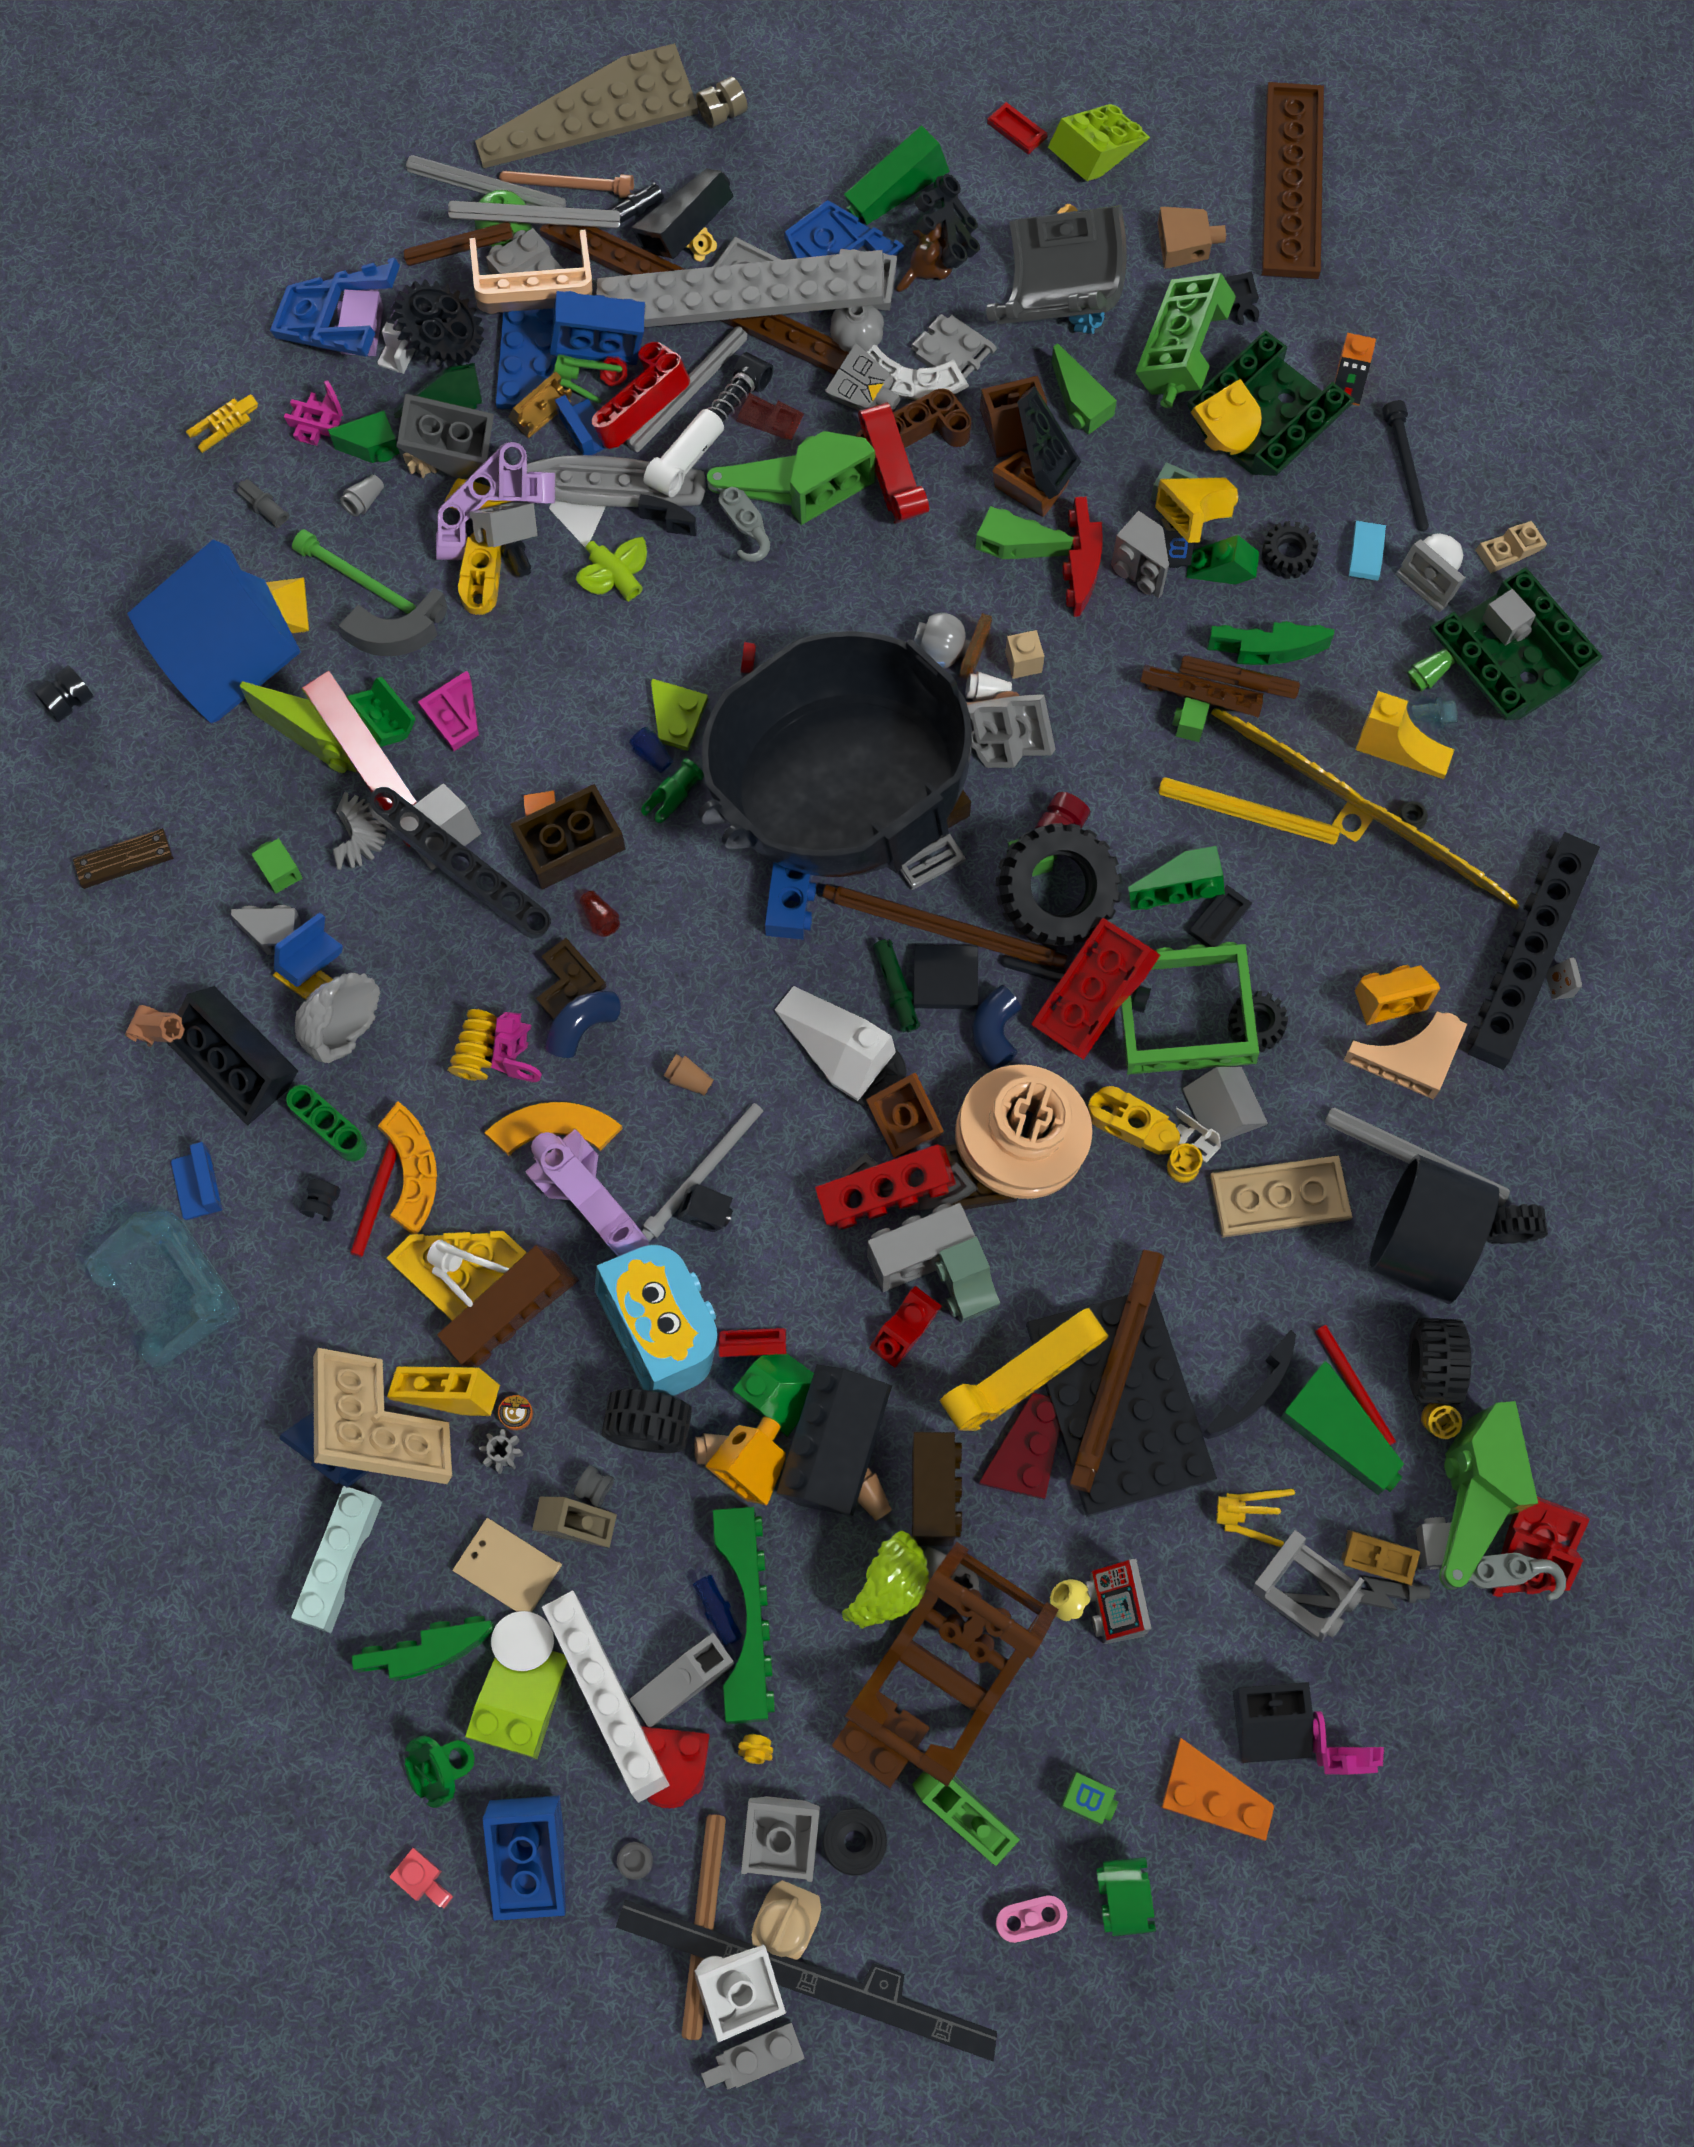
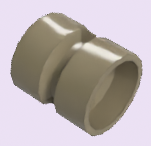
M732 76L718 82L716 89L710 86L696 94L699 112L710 128L726 122L727 116L734 118L745 113L748 108L745 94L738 81Z

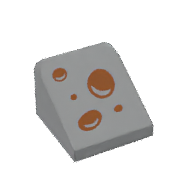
M1569 958L1549 968L1546 977L1552 999L1574 997L1582 987L1576 959Z

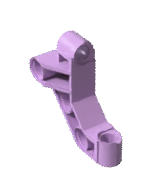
M515 442L501 445L439 508L437 514L436 560H463L467 543L465 522L470 518L469 512L478 510L487 500L555 503V473H527V455L523 446ZM509 447L515 448L519 454V459L514 465H509L504 460V452ZM478 477L486 478L490 484L489 491L484 495H479L473 490V482ZM448 507L456 508L460 514L458 522L452 525L445 523L443 520V512Z
M576 1129L563 1140L549 1132L536 1136L531 1145L533 1158L536 1160V1163L527 1169L526 1173L548 1198L571 1200L618 1257L649 1245V1240L596 1178L598 1154Z

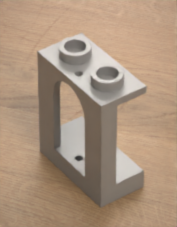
M1294 1530L1255 1582L1252 1593L1322 1643L1327 1635L1333 1638L1345 1622L1340 1617L1347 1607L1353 1611L1364 1596V1593L1360 1591L1364 1580L1361 1577L1357 1582L1307 1547L1305 1545L1306 1538ZM1293 1561L1325 1583L1337 1594L1339 1606L1331 1617L1319 1618L1311 1614L1275 1587Z

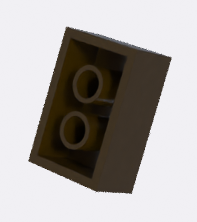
M595 784L510 824L514 839L542 890L626 850L623 834Z
M955 1432L913 1433L912 1538L917 1541L918 1546H953L955 1538L961 1537L962 1511H955V1503H960L962 1498V1477H955V1469H960V1463H962V1443L955 1442Z

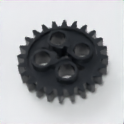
M424 279L421 286L418 282L414 281L411 287L405 285L403 290L399 291L391 307L393 313L390 319L395 321L392 327L393 330L401 331L397 339L406 340L408 343L405 349L414 348L416 350V358L423 354L427 364H429L431 359H434L437 367H440L443 361H445L448 367H452L454 363L458 366L463 365L464 361L469 363L472 357L479 351L480 345L484 340L481 336L484 328L479 326L482 318L474 316L477 308H468L469 299L461 300L459 298V290L451 293L448 284L442 289L438 281H435L433 286H430L428 281Z

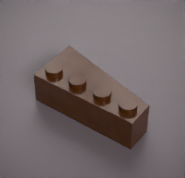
M535 1245L473 1302L471 1307H467L437 1336L461 1365L470 1367L473 1365L476 1367L480 1366L490 1358L491 1351L494 1348L510 1340L519 1328L533 1319L539 1312L580 1280L555 1251Z

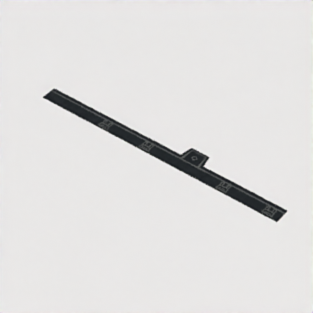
M626 1899L616 1924V1928L703 1959L711 1956L726 1958L758 1947ZM767 1951L777 1985L994 2062L997 2031L902 1998L905 1975L903 1973L873 1963L863 1983L786 1956L773 1955Z

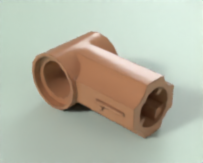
M139 1005L125 1035L135 1042L137 1039L147 1042V1046L152 1047L154 1041L171 1043L175 1039H181L185 1029L182 1025V1018L175 1013L159 1012L153 1008Z

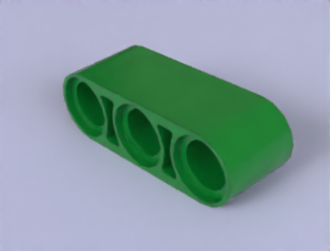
M298 1085L290 1089L286 1102L294 1116L344 1160L354 1162L360 1160L365 1155L367 1143L358 1128L307 1085ZM303 1099H311L310 1104L306 1108H297L299 1102ZM326 1119H334V1123L329 1128H320L322 1122ZM357 1139V1144L353 1148L343 1149L346 1141Z

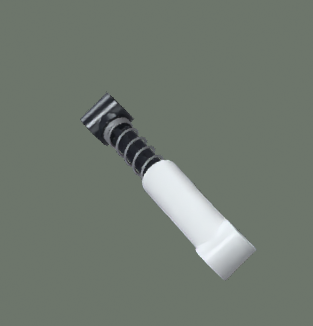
M748 352L743 353L735 365L734 378H732L731 384H728L725 387V391L719 394L718 399L712 402V407L699 412L661 458L656 457L649 463L644 474V484L669 497H674L681 489L686 474L723 432V421H728L727 416L734 414V408L741 406V400L743 398L746 399L748 393L755 390L761 392L766 388L773 375V365Z

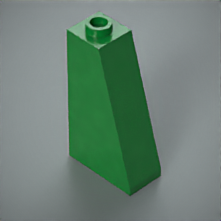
M921 125L844 194L849 204L846 207L847 211L859 219L861 218L868 225L933 183L937 177L950 172L939 142Z
M1324 1361L1280 1419L1375 1494L1379 1495L1385 1489L1391 1492L1403 1477L1398 1471L1404 1463L1331 1365Z

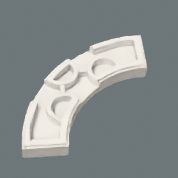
M873 345L867 351L873 359L891 374L894 382L889 390L902 398L918 400L937 389H947L955 394L969 387L954 359L940 366L916 370L903 367L889 359L877 345Z

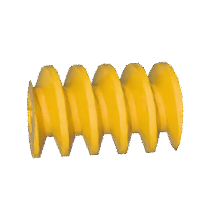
M470 1009L467 1012L468 1020H465L462 1026L464 1031L458 1037L461 1043L456 1044L454 1049L456 1055L452 1056L450 1060L452 1066L448 1067L447 1071L463 1079L473 1081L487 1080L488 1075L482 1072L481 1068H491L492 1065L491 1062L485 1059V1056L493 1057V1049L489 1045H494L495 1036H493V1033L496 1031L497 1017L487 1011Z

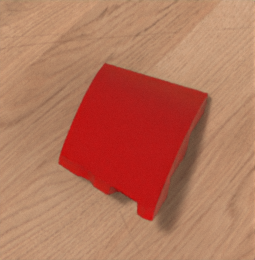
M1537 1497L1538 1504L1513 1515L1501 1554L1520 1553L1534 1559L1553 1561L1564 1572L1566 1578V1588L1564 1591H1570L1583 1562L1576 1549L1590 1519L1586 1514ZM1570 1540L1569 1546L1560 1543ZM1539 1573L1520 1585L1493 1588L1492 1594L1497 1597H1503V1593L1525 1592L1526 1594H1537L1545 1590L1553 1592L1556 1587V1581L1549 1573Z

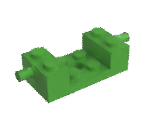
M1222 273L1172 279L1170 281L1135 372L1150 394H1164L1160 404L1165 408L1173 406L1176 394L1179 392L1202 389L1210 367L1200 352L1210 322L1227 320L1236 298Z

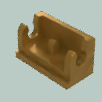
M556 371L513 407L509 415L511 421L527 438L534 435L557 415L555 399L566 395L571 403L572 391L570 388L565 390L561 386V376Z
M1348 1530L1346 1549L1341 1557V1560L1344 1561L1343 1565L1412 1586L1420 1551Z

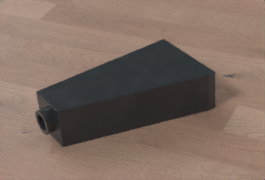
M706 168L633 225L631 228L642 249L671 259L678 256L734 197L729 187L730 181L722 171Z

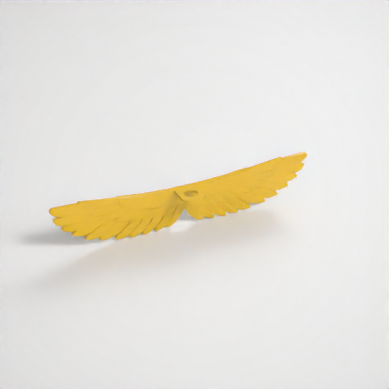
M1216 708L1212 710V715L1242 733L1243 736L1282 758L1283 762L1347 801L1332 824L1339 827L1340 833L1354 842L1358 841L1373 819H1375L1437 861L1441 860L1469 881L1485 889L1517 910L1520 906L1517 900L1511 897L1507 891L1484 876V872L1449 852L1448 848L1434 841L1430 836L1418 831L1413 825L1402 821L1400 817L1388 812L1386 808L1364 799L1343 781L1341 782L1330 772L1327 773L1315 762L1309 761L1284 743H1279L1251 723H1245L1226 711ZM1349 814H1355L1361 820V826L1355 832H1348L1343 828L1342 821Z

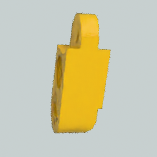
M484 529L483 542L478 543L474 533L467 538L458 583V592L464 609L475 615L486 614L495 607L500 578L502 545L488 547L486 531ZM486 565L484 568H478L479 566ZM475 595H483L481 604L474 602L473 598Z
M1107 1086L1101 1088L1090 1098L1088 1111L1092 1124L1097 1128L1140 1149L1143 1147L1158 1155L1170 1154L1178 1146L1180 1132L1176 1128V1124L1168 1120L1169 1116L1132 1094L1126 1093L1118 1087ZM1103 1106H1109L1112 1108L1113 1112L1109 1113L1101 1108ZM1138 1118L1144 1123V1127L1134 1128L1129 1124L1128 1120Z

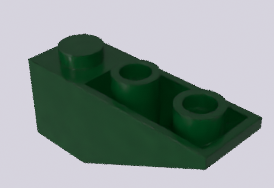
M475 363L445 368L412 395L476 409L477 404L482 403V396ZM404 402L395 408V418L402 416Z

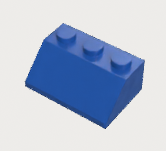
M557 291L553 312L550 355L558 356V354L594 361H604L607 356H619L627 365H637L638 352L640 351L644 334L645 302L633 299L608 298L603 295L578 294L573 291Z

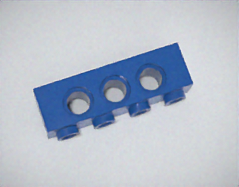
M773 862L765 921L766 936L803 940L804 931L811 930L812 912L807 911L808 901L814 902L816 883L811 882L812 875L801 873L802 877L799 879H791L788 875L797 871ZM788 901H796L797 903H799V905L794 908H787L784 906V904Z

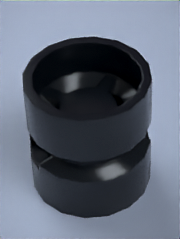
M69 665L54 675L55 681L46 680L33 690L44 707L54 714L53 717L57 722H61L72 714L73 706L81 707L94 698L83 680Z

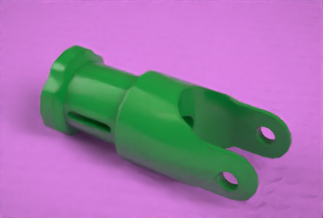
M685 758L677 772L672 777H667L641 808L642 814L647 816L658 803L665 801L655 815V821L663 823L687 798V792L698 780L701 781L705 777L703 771L693 761Z

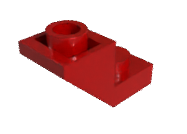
M915 1286L910 1290L896 1314L882 1326L869 1348L896 1368L929 1327L942 1306Z

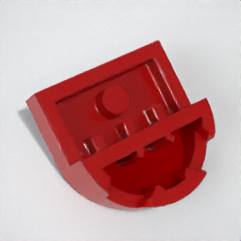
M642 1727L670 1786L648 1797V1802L661 1808L683 1806L685 1801L692 1798L695 1794L698 1795L703 1787L710 1734Z

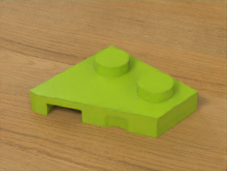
M652 679L651 686L659 743L688 751L707 704L708 695Z

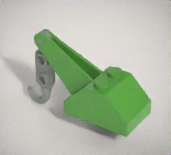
M823 431L816 436L806 438L798 446L797 454L794 456L734 466L715 467L709 470L707 474L708 488L713 493L720 494L719 504L741 533L755 539L760 546L759 550L754 554H747L742 550H738L737 554L743 560L756 562L765 558L770 551V541L765 533L762 516L750 499L791 505V513L803 525L874 483L875 450L866 438Z
M1516 1401L1495 1403L1468 1419L1445 1454V1472L1451 1480L1452 1488L1458 1494L1439 1579L1441 1584L1450 1590L1460 1588L1468 1582H1471L1477 1588L1489 1589L1520 1585L1539 1573H1549L1554 1577L1556 1587L1553 1592L1547 1594L1546 1598L1549 1601L1555 1600L1563 1594L1566 1588V1578L1558 1564L1551 1560L1534 1559L1520 1553L1483 1556L1507 1516L1538 1504Z

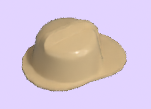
M783 1880L775 1884L767 1894L754 1922L751 1934L753 1945L758 1947L765 1945L766 1950L776 1956H786L795 1960L799 1959L806 1950L819 1921L821 1912L820 1897Z

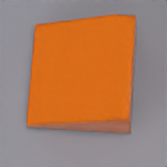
M548 791L524 795L525 816L555 803V792Z

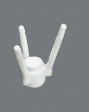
M443 1240L434 1242L427 1254L428 1263L434 1265L432 1274L441 1278L468 1307L473 1305L472 1300L449 1277L447 1272L456 1271L462 1264V1260L501 1273H506L510 1269L460 1250Z

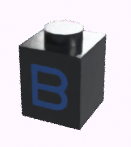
M1161 519L1160 526L1163 527L1169 567L1179 568L1182 565H1191L1194 543H1188L1167 519Z

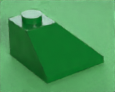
M787 1353L762 1355L751 1365L734 1387V1398L761 1418L768 1417L775 1420L781 1426L779 1431L788 1437L799 1423L814 1373Z

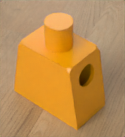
M763 1417L757 1428L736 1426L709 1460L706 1468L742 1499L748 1502L767 1505L786 1459V1453L773 1442L781 1427L780 1424L771 1418Z

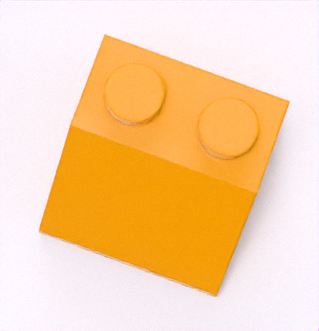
M1403 965L1393 969L1388 974L1371 973L1362 977L1355 989V994L1366 1025L1428 1010L1439 992L1440 986L1421 965L1412 968L1409 965Z

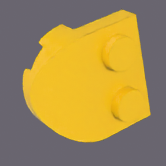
M1241 379L1200 403L1191 411L1193 417L1208 436L1204 442L1212 450L1230 452V455L1246 450L1256 438L1261 426L1260 407Z

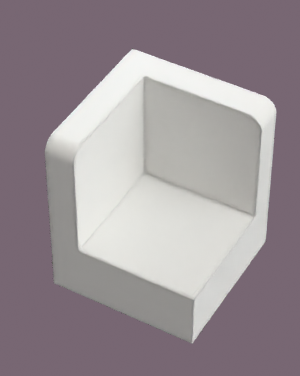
M386 322L382 330L386 346L378 360V365L404 374L415 349L406 350L405 347L408 342L397 339L401 331L393 330L394 324Z

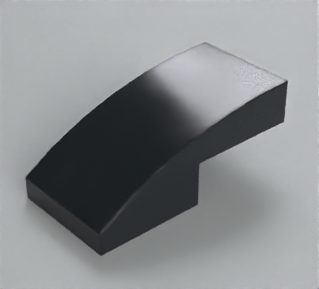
M640 494L638 508L641 519L666 522L667 533L697 536L696 517L689 511L662 498Z

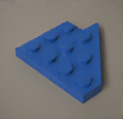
M554 308L503 312L496 396L497 409H513V407L554 373L557 356L550 355Z

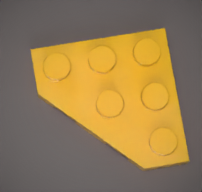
M490 1231V1233L471 1234L470 1232L443 1233V1235L432 1236L412 1234L387 1257V1260L453 1321L468 1306L441 1278L432 1274L434 1265L428 1263L427 1254L434 1242L443 1240L460 1250L507 1268H511L527 1252L504 1231ZM462 1260V1264L456 1271L447 1272L449 1277L466 1293L472 1302L504 1274L466 1260Z

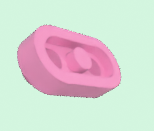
M1043 1896L1008 1905L998 1913L996 1929L1004 1940L1012 1943L1052 1934L1061 1930L1065 1925L1067 1910L1064 1903L1054 1896ZM1046 1907L1052 1908L1055 1912V1918L1051 1922H1046L1042 1918V1911ZM1011 1916H1015L1020 1920V1928L1017 1931H1011L1007 1927V1920Z

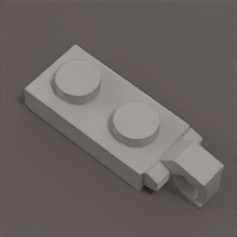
M791 2022L723 2051V2054L716 2056L719 2066L701 2073L706 2088L724 2081L728 2090L735 2086L738 2088L799 2062L805 2059Z

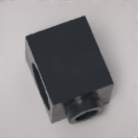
M695 1184L686 1189L677 1219L703 1230L716 1232L726 1227L731 1219L733 1212L730 1208L732 1197Z

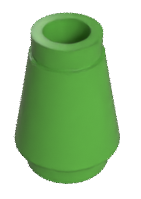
M1443 648L1441 651L1411 665L1412 669L1407 672V675L1422 692L1426 688L1431 689L1455 661L1450 653Z

